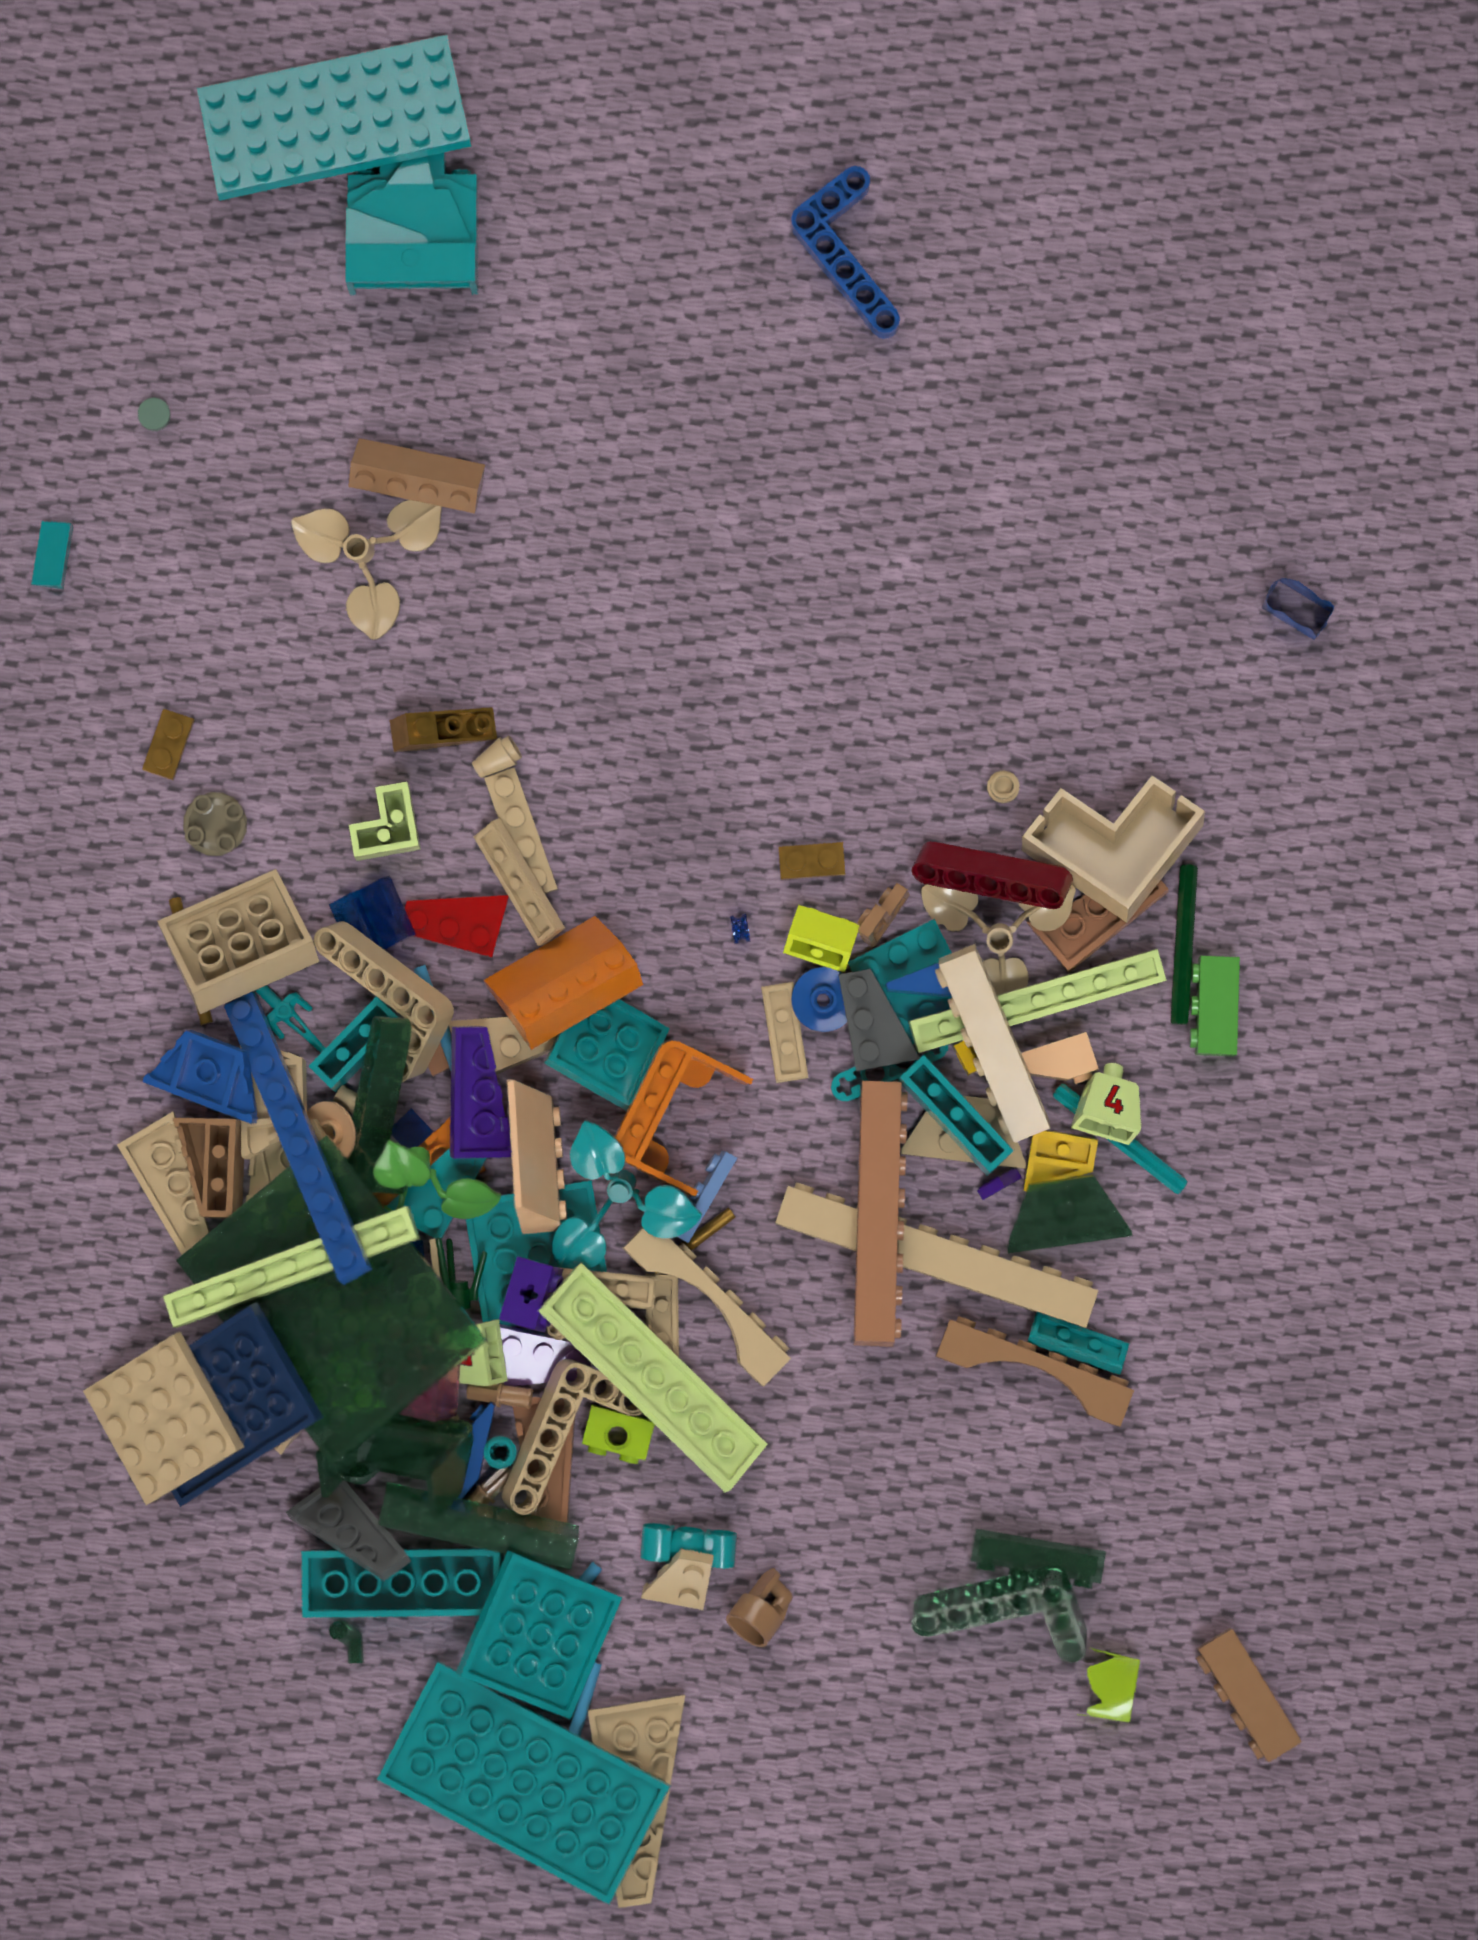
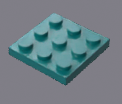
M935 919L848 962L852 972L872 970L910 1040L913 1039L908 1021L950 1009L948 999L951 998L887 992L885 988L887 982L939 963V958L952 953Z
M619 999L558 1034L544 1064L627 1111L670 1028Z

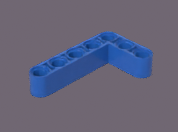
M851 166L793 211L791 230L872 333L879 338L888 339L894 336L899 328L900 315L897 309L829 226L868 194L870 188L869 173L863 167ZM857 177L864 182V186L859 190H853L848 187L847 181ZM827 197H833L838 200L839 205L837 208L829 210L821 202ZM803 216H807L813 220L814 225L809 229H802L797 225L796 221ZM822 241H828L833 245L834 250L829 254H822L817 250L816 246ZM841 266H848L853 270L854 275L848 279H843L837 275L836 270ZM861 291H869L874 299L868 304H863L857 300L856 295ZM884 315L891 317L894 321L893 326L888 329L880 328L876 323L878 317Z

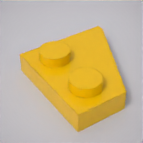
M1050 1130L1033 1135L1023 1191L1029 1192L1038 1187L1051 1183L1055 1184L1074 1176L1093 1172L1098 1138Z

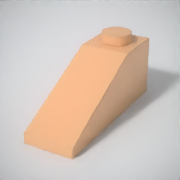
M1087 1032L1021 1053L1031 1076L1063 1081L1073 1079L1075 1084L1090 1080L1093 1076L1092 1072L1099 1069Z

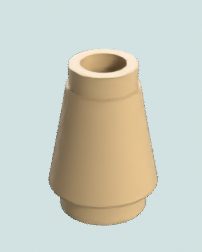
M510 736L504 739L499 737L472 762V765L477 774L484 778L517 765L516 761L521 759L522 755Z

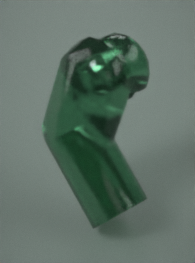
M345 1620L333 1622L329 1627V1635L331 1638L337 1639L347 1646L348 1664L364 1663L363 1636L361 1631Z

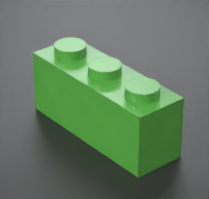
M1200 956L1198 964L1192 963L1191 981L1192 983H1197V996H1191L1190 1012L1191 1015H1196V1028L1190 1029V1048H1195V1055L1229 1057L1237 1055L1240 957Z

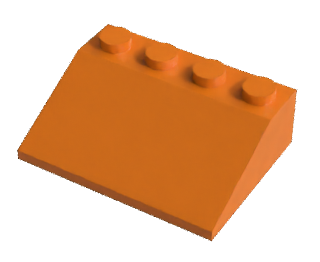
M596 916L484 979L485 985L531 1050L644 985L637 963L622 942Z

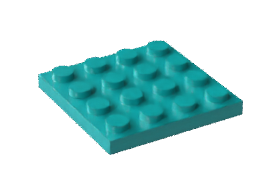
M592 1180L567 1184L565 1189H559L560 1201H566L567 1219L574 1216L581 1217L590 1226L598 1215ZM514 1194L502 1195L498 1204L484 1215L466 1219L474 1273L476 1272L481 1253L486 1251L488 1254L478 1288L483 1322L499 1319L517 1256L562 1268L556 1263L552 1252L555 1232L522 1234L515 1209ZM598 1224L595 1231L601 1233L600 1225ZM605 1256L599 1264L588 1268V1270L607 1272ZM532 1291L530 1297L537 1299L538 1293ZM499 1320V1324L510 1327L519 1326L516 1324Z
M508 1550L455 1673L461 1677L571 1719L622 1597Z

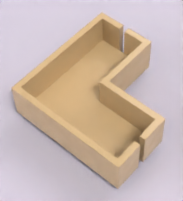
M1154 776L1149 778L1115 823H1112L1060 788L1044 808L1043 816L1039 815L1022 836V851L1037 862L1067 869L1073 876L1072 885L1127 923L1201 830L1204 824L1205 811L1182 795L1177 800L1176 812L1173 811L1176 791Z

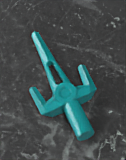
M268 985L256 990V993L273 1009L267 1015V1020L271 1030L279 1039H283L284 1034L276 1023L283 1021L320 1053L325 1049L324 1045L294 1010L296 1003L308 1012L312 1010V1007L297 992L287 995L282 1000ZM291 1017H294L305 1029V1033L290 1021Z

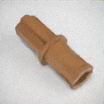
M504 1382L490 1386L468 1384L466 1396L469 1400L495 1403L496 1407L509 1405L530 1409L533 1389L505 1385Z
M510 1468L496 1469L481 1484L479 1482L476 1483L477 1488L460 1504L456 1505L457 1510L466 1520L470 1522L488 1503L496 1501L494 1498L503 1490L511 1472Z

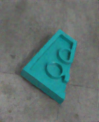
M449 1148L430 1166V1169L436 1170V1177L442 1189L446 1191L448 1185L456 1180H476L487 1158L454 1159L450 1157ZM431 1179L427 1180V1183L423 1186L408 1187L403 1207H410L417 1229L435 1239H443L454 1217L442 1211L441 1204L444 1198L438 1195ZM400 1194L387 1207L394 1211L397 1208Z

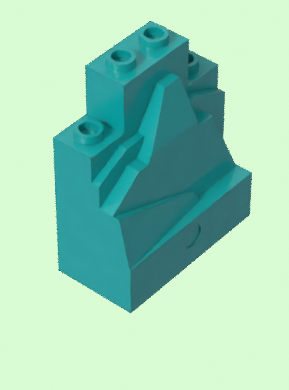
M446 152L380 166V175H375V172L371 170L356 171L355 175H348L346 285L349 294L356 295V289L470 288L472 294H478L477 174H471V171L465 169L453 170L452 174H446Z

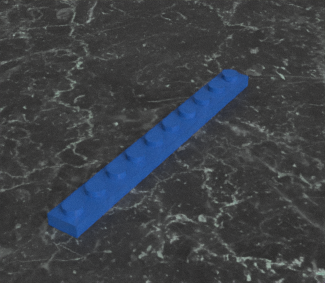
M252 991L226 1004L224 1008L241 1049L248 1051L251 1073L338 1281L344 1285L372 1270V1267L260 1001Z

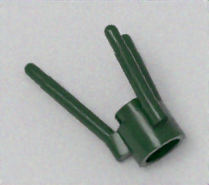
M437 1238L436 1247L445 1308L469 1309L471 1308V1300H478V1288L488 1254L486 1251L481 1253L470 1288L468 1287V1281L456 1280L452 1239L448 1238L446 1240V1264L442 1239Z

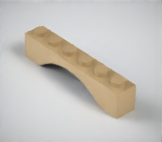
M642 1227L622 1247L643 1270L660 1272L680 1278L698 1288L711 1299L721 1311L731 1330L736 1346L738 1364L760 1386L764 1387L791 1359L786 1354L789 1347L776 1335L771 1339L763 1331L766 1327L764 1322L753 1312L748 1316L740 1308L743 1302L730 1289L725 1293L716 1284L720 1279L707 1266L701 1270L693 1262L697 1256L684 1243L678 1247L670 1238L654 1237Z

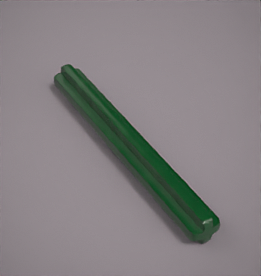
M1191 864L1181 865L1179 873L1170 1018L1171 1023L1175 1025H1186L1189 1020L1198 867Z

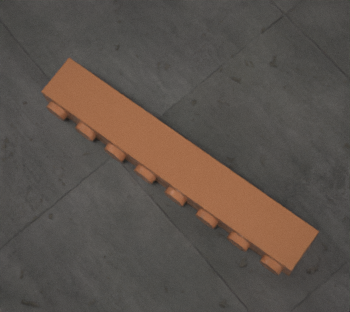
M862 1081L854 1310L855 1346L893 1347L895 1338H901V1318H895L896 1305L902 1306V1286H896L897 1273L903 1272V1253H897V1241H903L904 1221H898V1208H904L905 1188H899V1176H905L906 1156H900V1143L906 1144L907 1124H901V1111H907L908 1093L902 1092V1082Z

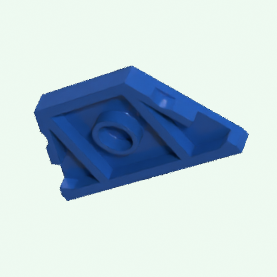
M186 1030L176 1041L175 1047L168 1050L160 1059L161 1062L157 1067L143 1078L142 1082L247 1123H257L258 1115L249 1054L244 1049L194 1030Z

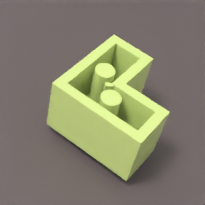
M408 782L375 787L381 819L349 825L355 859L360 861L421 850Z

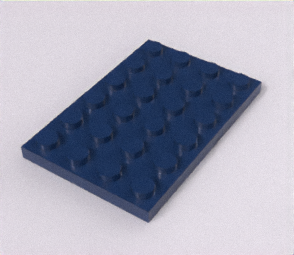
M258 1303L248 1306L189 1345L191 1352L244 1448L172 1490L171 1492L180 1507L191 1502L323 1418Z

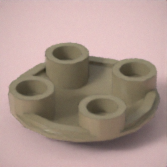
M209 792L204 795H198L189 805L184 815L183 830L185 839L196 851L207 856H222L232 852L242 843L247 832V817L243 807L235 798L225 793Z

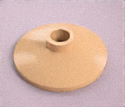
M332 1101L316 1103L307 1111L309 1120L317 1119L343 1163L350 1157L355 1146L356 1132L353 1120L347 1110L338 1103Z

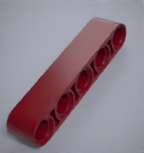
M932 841L926 842L922 846L911 870L914 878L923 884L1047 909L1060 908L1073 883L1072 874L1060 866Z

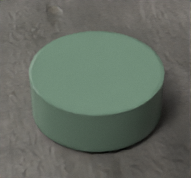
M149 398L141 403L138 409V419L144 428L150 431H159L168 425L171 412L163 400Z

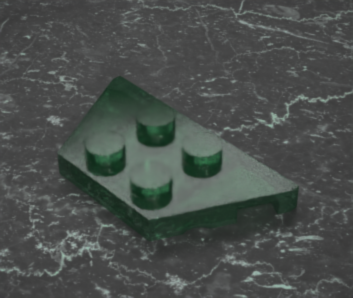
M1093 1174L1028 1183L1007 1244V1252L1009 1254L1132 1236V1231Z

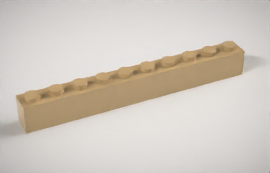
M796 1182L794 1188L787 1187L775 1223L776 1225L856 1251L857 1207L853 1208L844 1205V1198L827 1193L825 1198L814 1195V1188ZM898 1216V1221H904L903 1241H897V1253H903L904 1268L1034 1312L1046 1314L1083 1328L1087 1327L1099 1291L1092 1288L1093 1282L1076 1276L1073 1282L1061 1278L1062 1272L1043 1266L1042 1271L1030 1267L1031 1261L1014 1255L1011 1261L999 1257V1250L982 1245L980 1250L968 1247L969 1240L950 1235L948 1240L937 1236V1229L922 1224L919 1225L918 1229L906 1226L907 1219Z

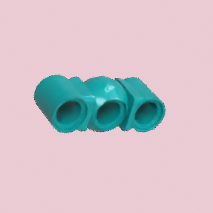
M646 1523L643 1524L640 1558L654 1562H670L681 1549L714 1555L712 1567L733 1568L735 1566L737 1533L728 1530L707 1529L704 1532L696 1527H678L675 1529V1525Z

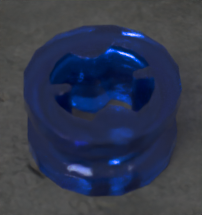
M746 913L742 914L740 918L731 915L730 921L734 944H739L740 940L751 942Z

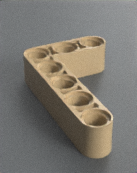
M340 921L319 929L314 936L316 950L407 1019L387 1059L386 1071L388 1076L396 1082H404L423 1074L453 1017L454 1009L451 1001L349 923Z
M563 1359L554 1367L502 1492V1499L505 1505L518 1514H530L538 1506L583 1397L626 1415L637 1416L643 1413L634 1404L625 1407V1395L599 1370L572 1359ZM571 1368H576V1379L572 1383H567V1372ZM605 1380V1391L600 1395H596L595 1386L597 1382ZM563 1398L565 1403L563 1410L554 1414L553 1405L555 1401ZM546 1429H551L552 1436L550 1441L546 1444H541L540 1436L542 1432ZM538 1459V1470L534 1474L529 1475L527 1471L529 1463L532 1460ZM525 1490V1501L522 1504L516 1505L514 1501L515 1495L519 1491Z

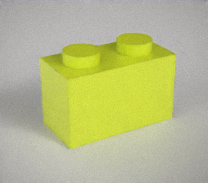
M798 905L783 953L845 973L860 926L847 919Z

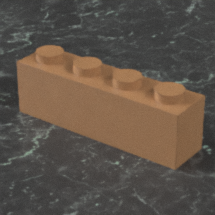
M359 438L351 461L348 487L475 513L483 486L485 464Z
M1232 1628L1226 1629L1196 1648L1200 1654L1195 1658L1205 1675L1211 1672L1217 1681V1684L1213 1686L1222 1703L1227 1700L1230 1702L1235 1711L1230 1716L1240 1731L1246 1728L1252 1738L1248 1745L1257 1759L1263 1757L1269 1763L1302 1743Z

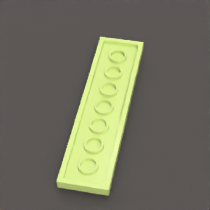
M582 1263L572 1270L538 1310L725 1493L734 1487L768 1445Z

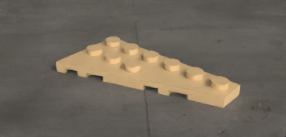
M685 1695L588 1710L593 1744L671 1785ZM669 1791L616 1892L618 1908L651 1903Z

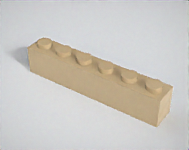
M976 944L939 958L940 968L935 970L942 988L947 986L952 996L951 999H948L950 1009L955 1018L961 1017L965 1028L960 1029L966 1046H973L977 1057L973 1059L978 1075L980 1077L985 1075L990 1087L985 1088L992 1107L998 1105L1002 1116L998 1118L1004 1136L1010 1134L1015 1143L1050 1129V1120Z

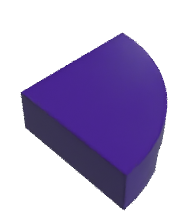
M1012 1168L979 1187L977 1192L981 1199L985 1200L1022 1177L1017 1168Z

